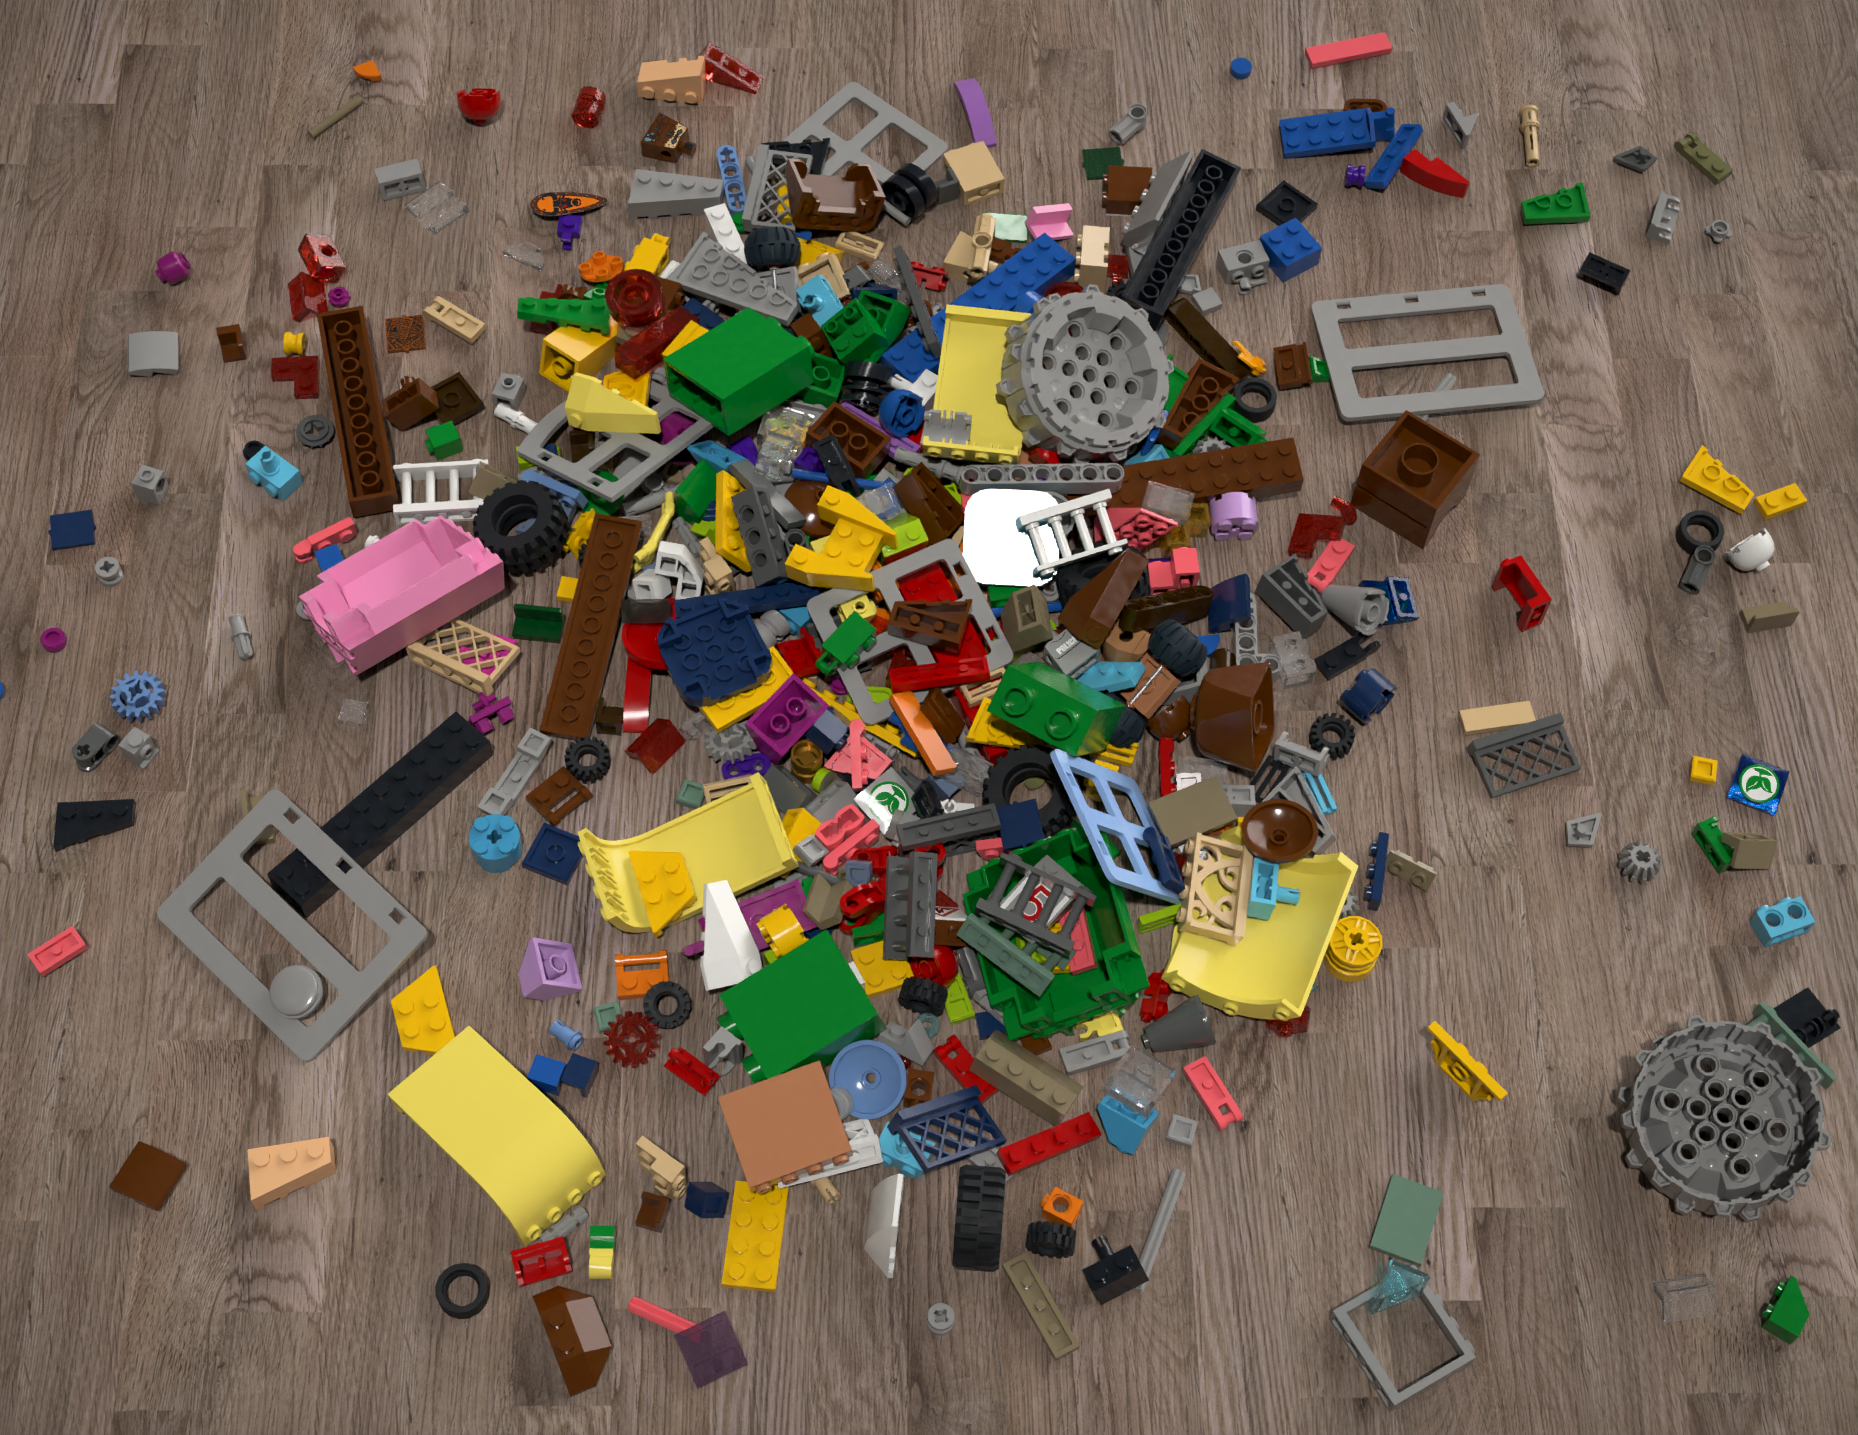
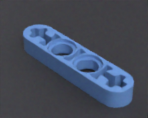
M723 145L717 150V163L720 177L724 183L727 208L732 216L736 213H743L747 197L736 150L730 145ZM724 155H728L730 162H726ZM728 170H733L736 172V174L733 176H728L725 174V172ZM731 187L740 189L737 193H731L728 190ZM739 200L740 209L736 208L735 201Z

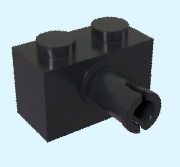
M1099 1236L1103 1246H1100L1096 1238L1092 1241L1091 1245L1100 1261L1083 1269V1272L1098 1301L1103 1305L1149 1281V1278L1131 1245L1114 1253L1106 1236Z

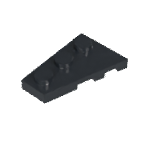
M823 138V141L811 142V139L803 140V143L790 144L788 141L761 144L769 145V150L813 155L810 174L822 175L830 147V138ZM773 158L772 162L776 168L785 163L781 158Z

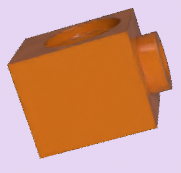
M1055 1187L1051 1194H1045L1040 1204V1207L1043 1208L1041 1218L1053 1224L1057 1222L1059 1225L1065 1224L1067 1227H1073L1082 1210L1084 1201ZM1062 1204L1067 1210L1065 1212H1057L1053 1206Z

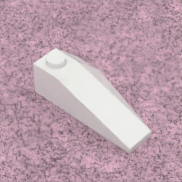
M728 881L704 884L702 915L705 918V932H702L701 941H704V956L700 958V967L705 990L707 991L738 984L763 967L758 948Z

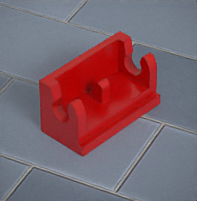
M563 1236L510 1251L519 1287L572 1273Z

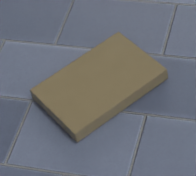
M1217 775L1148 802V807L1161 834L1168 837L1171 847L1187 842L1196 832L1204 835L1234 823L1238 819Z

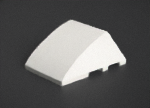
M895 1174L882 1180L873 1188L870 1195L864 1250L887 1278H893L904 1174Z

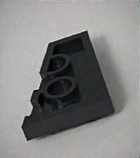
M134 799L58 802L53 846L55 852L64 850L65 846L74 843L79 845L87 842V839L101 834L105 836L134 826L136 808Z

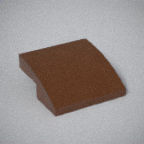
M138 1141L109 1185V1188L116 1193L134 1199L142 1206L158 1211L186 1169L187 1164L157 1148Z

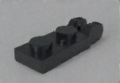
M832 434L811 445L832 486L846 492L842 483L848 481L852 493L856 497L860 496L862 493L855 479L856 475L835 435Z
M1359 633L1355 638L1352 637L1315 658L1314 664L1329 681L1366 660L1369 655L1375 653L1380 648L1381 644L1378 640L1373 641L1363 649L1360 644L1366 642L1371 635Z

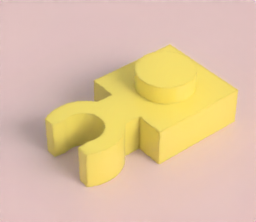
M1113 1011L1074 1026L1075 1030L1084 1028L1087 1031L1079 1035L1080 1042L1089 1040L1094 1034L1097 1037L1124 1030L1119 1016Z

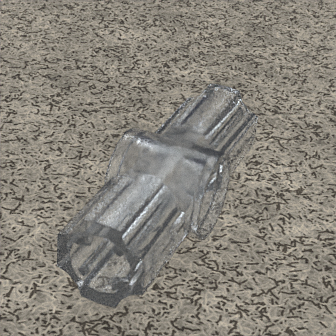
M884 259L874 261L868 269V273L879 285L898 289L897 300L904 305L910 304L904 292L908 288L902 285L899 275Z

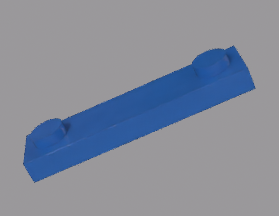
M1402 124L1365 179L1366 188L1386 189L1401 166L1403 158L1408 155L1422 134L1421 124Z

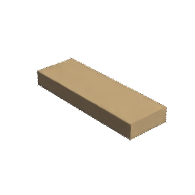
M1530 701L1460 710L1458 713L1464 736L1507 730L1536 720Z

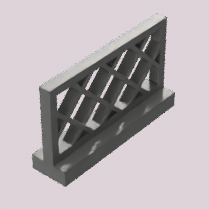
M1561 713L1473 740L1466 749L1469 757L1473 756L1491 799L1581 769L1562 725L1564 719ZM1558 732L1562 741L1559 747L1547 742L1550 734ZM1532 740L1541 745L1538 754L1525 749L1528 741ZM1510 747L1519 752L1516 761L1503 756L1506 748ZM1544 747L1557 752L1553 762L1541 757ZM1522 754L1535 759L1531 769L1519 764ZM1560 754L1569 758L1572 764L1571 767L1564 768L1556 764ZM1490 755L1496 758L1497 761L1494 767L1491 768L1484 765L1481 756ZM1500 761L1513 766L1509 776L1497 771ZM1538 761L1551 767L1548 774L1542 775L1534 771ZM1516 768L1529 774L1526 781L1520 782L1512 778ZM1494 775L1507 781L1504 788L1495 791L1492 784Z
M995 803L896 825L898 857H908L910 852L917 848L939 843L946 850L945 858L976 851V841L983 840L984 838H997L998 830H1001V822ZM930 850V851L927 852V853H937V854L939 855V853H938L937 851H934V850Z

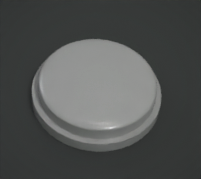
M292 965L281 970L274 977L269 989V1000L273 1009L282 1017L292 1020L302 1019L313 1013L319 1006L323 996L321 978L314 970L304 965Z

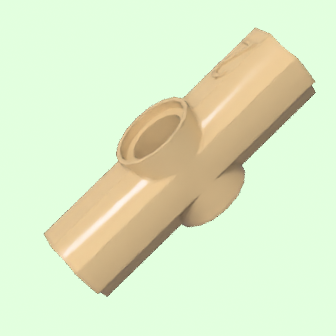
M983 213L976 218L967 274L975 279H981L987 275L996 218H993L991 214Z

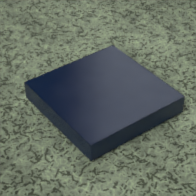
M543 823L522 862V868L568 886L583 858L578 847V842H580L579 836Z

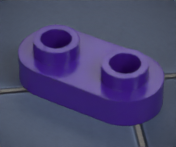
M754 753L751 756L744 755V761H741L739 758L735 759L734 764L727 760L721 768L722 777L725 780L748 774L754 775L758 772L763 777L771 766L770 759L762 753ZM757 766L762 767L761 770H755L754 768ZM733 771L738 772L737 775H731L730 773Z

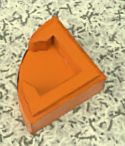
M373 60L353 67L354 73L359 78L370 79L373 82L382 80Z

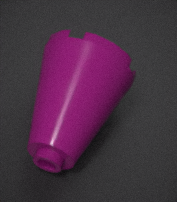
M673 412L659 422L661 432L656 434L661 445H666L695 424V422ZM706 433L691 444L709 440ZM687 446L671 458L670 461L676 465L683 466L692 463L691 459L694 457L687 450Z

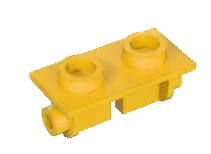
M591 508L589 512L586 511L580 514L572 527L574 532L569 531L566 543H562V551L568 552L570 550L576 559H578V551L581 549V545L583 543L587 545L586 540L589 539L596 513L594 509Z

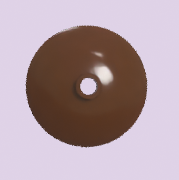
M800 479L794 482L784 495L806 518L803 526L795 527L802 530L806 535L823 538L829 536L835 527V524L819 518L817 507L828 485L833 487L830 483Z
M1273 799L1261 802L1247 812L1242 822V838L1246 847L1255 856L1268 862L1290 863L1302 859L1312 851L1317 842L1318 826L1315 818L1305 807L1293 801Z

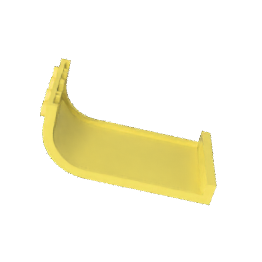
M946 304V320L933 410H941V418H943V412L946 410V419H950L951 411H953V419H955V412H967V415H972V425L969 441L966 440V445L953 444L952 439H950L949 443H946L945 438H943L942 442L929 441V436H924V456L1003 465L1020 463L1023 433L1019 426L1014 423L1008 411L1006 399L1004 396L997 394L996 384L1002 380V359L1008 346V340L1004 333L1012 324L1021 325L1022 321L1032 313Z
M758 772L749 776L752 783L633 838L608 841L596 837L587 828L578 831L577 833L580 838L578 847L582 855L586 856L588 863L585 864L589 876L594 879L593 891L598 900L601 899L603 907L600 908L604 920L611 922L616 928L625 932L642 933L652 931L629 856V851L681 852L685 858L697 900L690 907L685 908L675 921L671 920L664 928L703 912L704 884L727 880L735 897L799 867L767 781Z
M470 1026L466 1027L387 1094L394 1107L401 1114L404 1112L489 1196L511 1225L518 1240L525 1247L532 1241L537 1240L547 1227L557 1222L565 1211L572 1205L577 1204L583 1195L592 1187L599 1185L606 1176L596 1153L567 1116Z

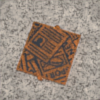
M402 315L397 318L385 319L388 354L398 352L409 353V351L426 349L423 315Z

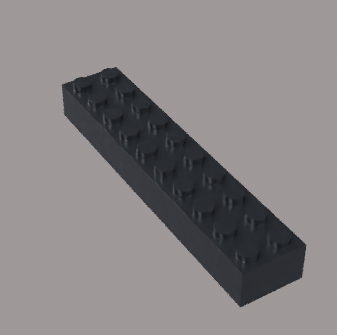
M1201 149L1120 298L1135 310L1143 308L1149 314L1147 321L1150 323L1149 325L1153 331H1157L1234 186L1241 167L1204 149Z
M457 711L454 712L320 829L364 869L493 756L490 741ZM298 848L267 873L272 887L305 918H308L340 890ZM344 860L338 865L345 874L352 869Z

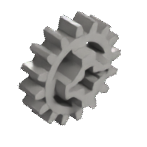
M748 720L742 723L739 721L718 734L710 726L711 732H705L706 739H704L707 755L712 756L713 761L721 759L722 764H725L727 760L734 764L735 759L738 758L744 761L745 754L751 756V749H757V746L744 725Z

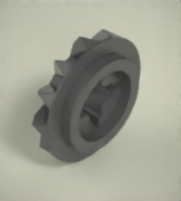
M311 415L300 421L296 429V435L303 446L308 445L311 449L314 446L322 448L324 443H330V438L334 436V427L327 417ZM312 427H315L319 432L317 437L314 436Z

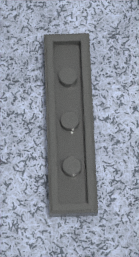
M749 460L730 464L728 470L746 489L752 486L768 489L776 520L786 530L804 525L806 518Z

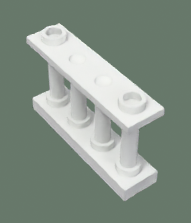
M488 459L393 465L396 482H402V504L393 505L396 525H406L415 519L425 524L439 516H443L448 521L452 520L453 522L473 521L474 516H478L476 511L479 505H483L484 502L483 499L473 495V500L459 501V478L473 477L474 480L476 467L481 461L489 465ZM436 479H449L450 501L435 502ZM426 480V502L412 503V481Z
M1110 489L1024 514L1016 519L1015 522L1018 530L1025 528L1026 531H1029L1040 563L1039 566L1032 570L1033 575L1041 574L1042 577L1055 573L1054 569L1107 552L1111 556L1123 551L1122 548L1128 543L1127 539L1116 540L1105 508L1112 498ZM1092 507L1094 511H1097L1107 541V545L1094 548L1083 516L1084 510ZM1069 514L1071 517H1074L1085 549L1084 552L1074 555L1071 554L1061 524L1062 516ZM1046 521L1052 525L1063 557L1049 562L1038 530L1039 524Z

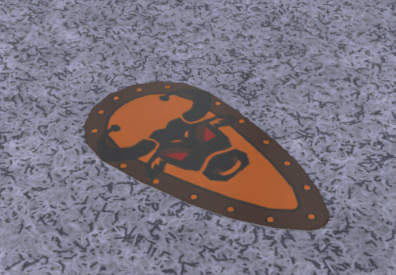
M549 192L536 196L531 201L530 206L537 214L557 216L590 210L607 203L608 200L601 196L585 193Z

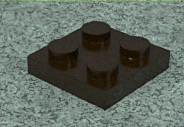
M460 372L431 387L436 391L439 409L432 414L440 424L452 421L455 425L484 409V403Z

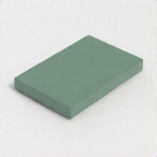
M1392 1174L1369 1248L1420 1267L1444 1192Z

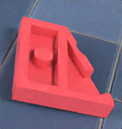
M850 736L824 765L825 768L852 775ZM862 737V745L867 746V760H863V770H868V779L876 780L889 768L893 761L865 737Z

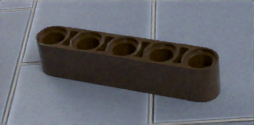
M1183 297L1169 306L1164 316L1166 321L1204 361L1240 378L1239 381L1250 375L1249 366L1237 357L1239 354L1186 298Z
M1197 585L1127 600L1122 609L1118 624L1126 631L1137 632L1155 628L1160 623L1169 619L1182 622L1205 617L1209 613L1214 591L1209 587Z

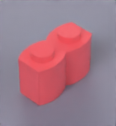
M853 804L847 805L837 812L834 819L821 824L815 832V837L830 853L865 825V816Z

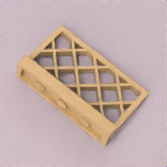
M457 618L447 622L452 624V628L440 631L437 628L405 647L411 662L477 693L482 692L485 697L493 692L492 685L521 652L520 647ZM466 631L471 633L472 637L457 639V633ZM454 635L455 641L441 644L440 637ZM437 638L438 645L429 647L423 645L427 640ZM485 640L491 643V646L479 649L476 646L477 642ZM473 643L474 650L460 653L459 646ZM456 647L457 654L446 656L442 653V650ZM505 649L510 651L507 656L496 657V651ZM493 652L494 659L479 661V655ZM476 656L477 663L468 665L462 663V659ZM494 665L496 667L490 676L481 671V668Z

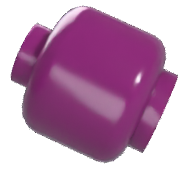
M171 251L157 260L158 269L155 272L162 282L167 281L169 284L175 285L189 276L191 265L182 252L178 254L175 251Z

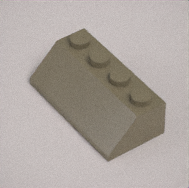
M995 1030L987 1039L969 1069L1054 1126L1061 1123L1084 1087L1015 1041H1009L1008 1037L998 1030Z

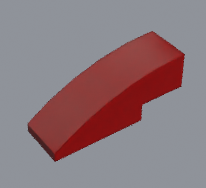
M1416 149L1403 158L1400 173L1412 181L1449 196L1459 198L1466 196L1470 182L1440 158L1436 157L1430 161Z

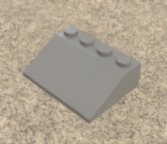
M1189 151L1161 165L1158 173L1153 172L1148 183L1151 185L1149 190L1144 189L1139 200L1142 202L1140 207L1135 206L1131 214V218H1133L1131 224L1127 222L1122 231V235L1125 236L1122 245L1143 255L1145 254L1185 180L1194 152Z

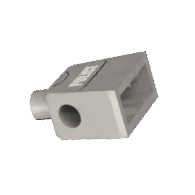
M1052 628L1053 638L1045 641L1047 644L1044 646L1043 658L1048 666L1074 679L1099 661L1100 648L1097 649L1079 639L1068 628L1060 634Z

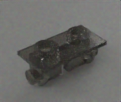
M669 599L620 600L622 623H664L665 620L670 618V612H672V603H669Z

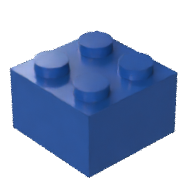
M1297 218L1260 236L1259 240L1270 260L1269 268L1282 283L1319 263L1322 247Z

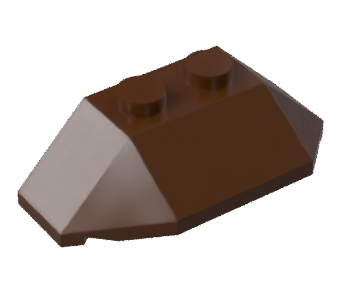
M556 1286L534 1295V1302L570 1397L596 1387L612 1346L593 1297L561 1286Z

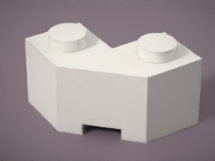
M660 541L655 574L678 577L676 600L701 596L703 574L705 572L702 566L685 545Z

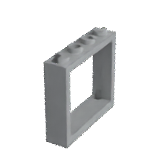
M1414 1264L1333 1310L1329 1317V1320L1389 1412L1470 1366L1476 1358L1472 1344L1467 1339L1464 1340L1459 1332L1458 1323L1452 1316H1448L1443 1308L1442 1299L1437 1293L1432 1292L1428 1286L1426 1275L1422 1270L1418 1271ZM1409 1280L1459 1358L1399 1393L1348 1314Z

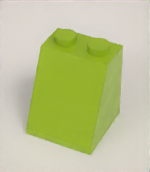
M904 512L883 521L896 532L898 547L895 549L884 544L877 557L882 567L886 566V563L926 548L929 540L919 518Z

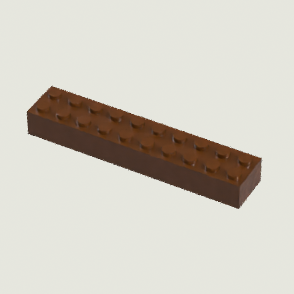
M363 306L318 313L317 319L348 499L353 518L392 511L393 505L399 504V498Z
M1294 437L1122 466L1125 472L1122 487L1118 492L1111 493L1112 498L1105 508H1143L1160 515L1208 507L1209 502L1213 498L1217 501L1222 499V494L1229 492L1248 493V498L1252 499L1253 496L1256 499L1301 491L1304 478ZM1085 477L1087 480H1093L1091 477ZM1108 477L1111 480H1117L1115 477ZM1090 494L1063 495L1068 501ZM1093 507L1085 509L1083 516L1087 527L1094 526L1093 518L1098 516L1097 511H1094ZM1076 522L1074 523V526H1073L1072 529H1076V528H1077Z

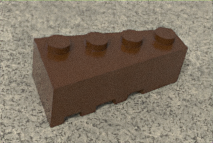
M1198 358L1156 441L1174 450L1228 394L1233 393L1240 378Z

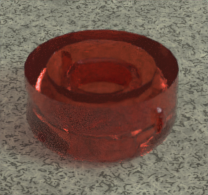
M630 269L617 274L610 280L605 290V300L610 315L618 324L626 328L635 329L648 326L655 322L664 311L665 297L660 281L653 273L644 269ZM643 299L637 304H629L634 300Z

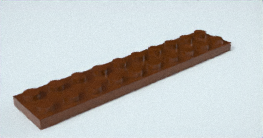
M595 513L540 726V733L572 740L580 737L581 741L585 740L584 736H589L590 739L634 562V554L637 550L643 526L642 521Z

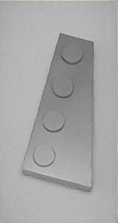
M636 169L628 201L629 219L638 220L637 217L646 216L649 219H657V216L660 215L680 217V215L691 213L692 216L704 215V209L723 204V180Z

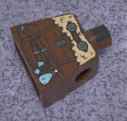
M658 113L641 141L643 157L670 163H676L682 153L693 156L697 148L696 143L689 141L688 128L662 113Z

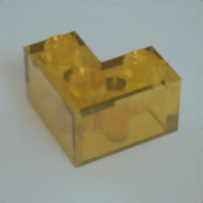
M1208 503L1161 505L1158 515L1173 520L1178 524L1159 538L1162 558L1171 557L1172 549L1180 547L1190 548V538L1206 536L1211 525Z

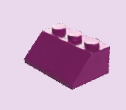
M793 673L744 725L757 748L774 764H778L830 706Z

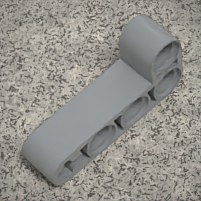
M1250 592L1251 619L1232 623L1235 666L1270 662L1272 670H1274L1272 671L1274 684L1279 678L1282 662L1276 655L1258 654L1256 598Z

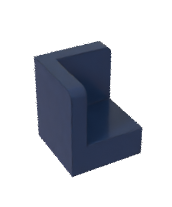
M572 1053L561 1077V1082L580 1089L581 1096L587 1098L599 1072L597 1061Z
M689 1182L684 1207L700 1218H723L728 1192L713 1182Z

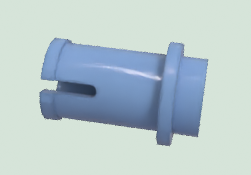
M561 1020L555 1021L549 1029V1034L562 1041L569 1050L578 1049L583 1042L581 1032L573 1031L562 1023Z

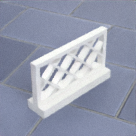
M859 1119L843 1123L847 1138L851 1139L849 1143L853 1156L848 1157V1162L838 1166H834L833 1163L823 1167V1171L814 1175H808V1172L797 1176L798 1180L790 1184L783 1185L782 1182L777 1183L778 1188L882 1163L879 1139L877 1134H874L869 1120Z

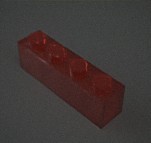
M678 306L615 349V367L636 380L663 362L664 358L661 354L690 320L700 325V319L681 306Z

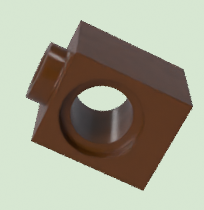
M908 1068L903 1107L909 1108L931 1100L934 1072ZM919 1088L924 1090L925 1093L917 1096L912 1091Z

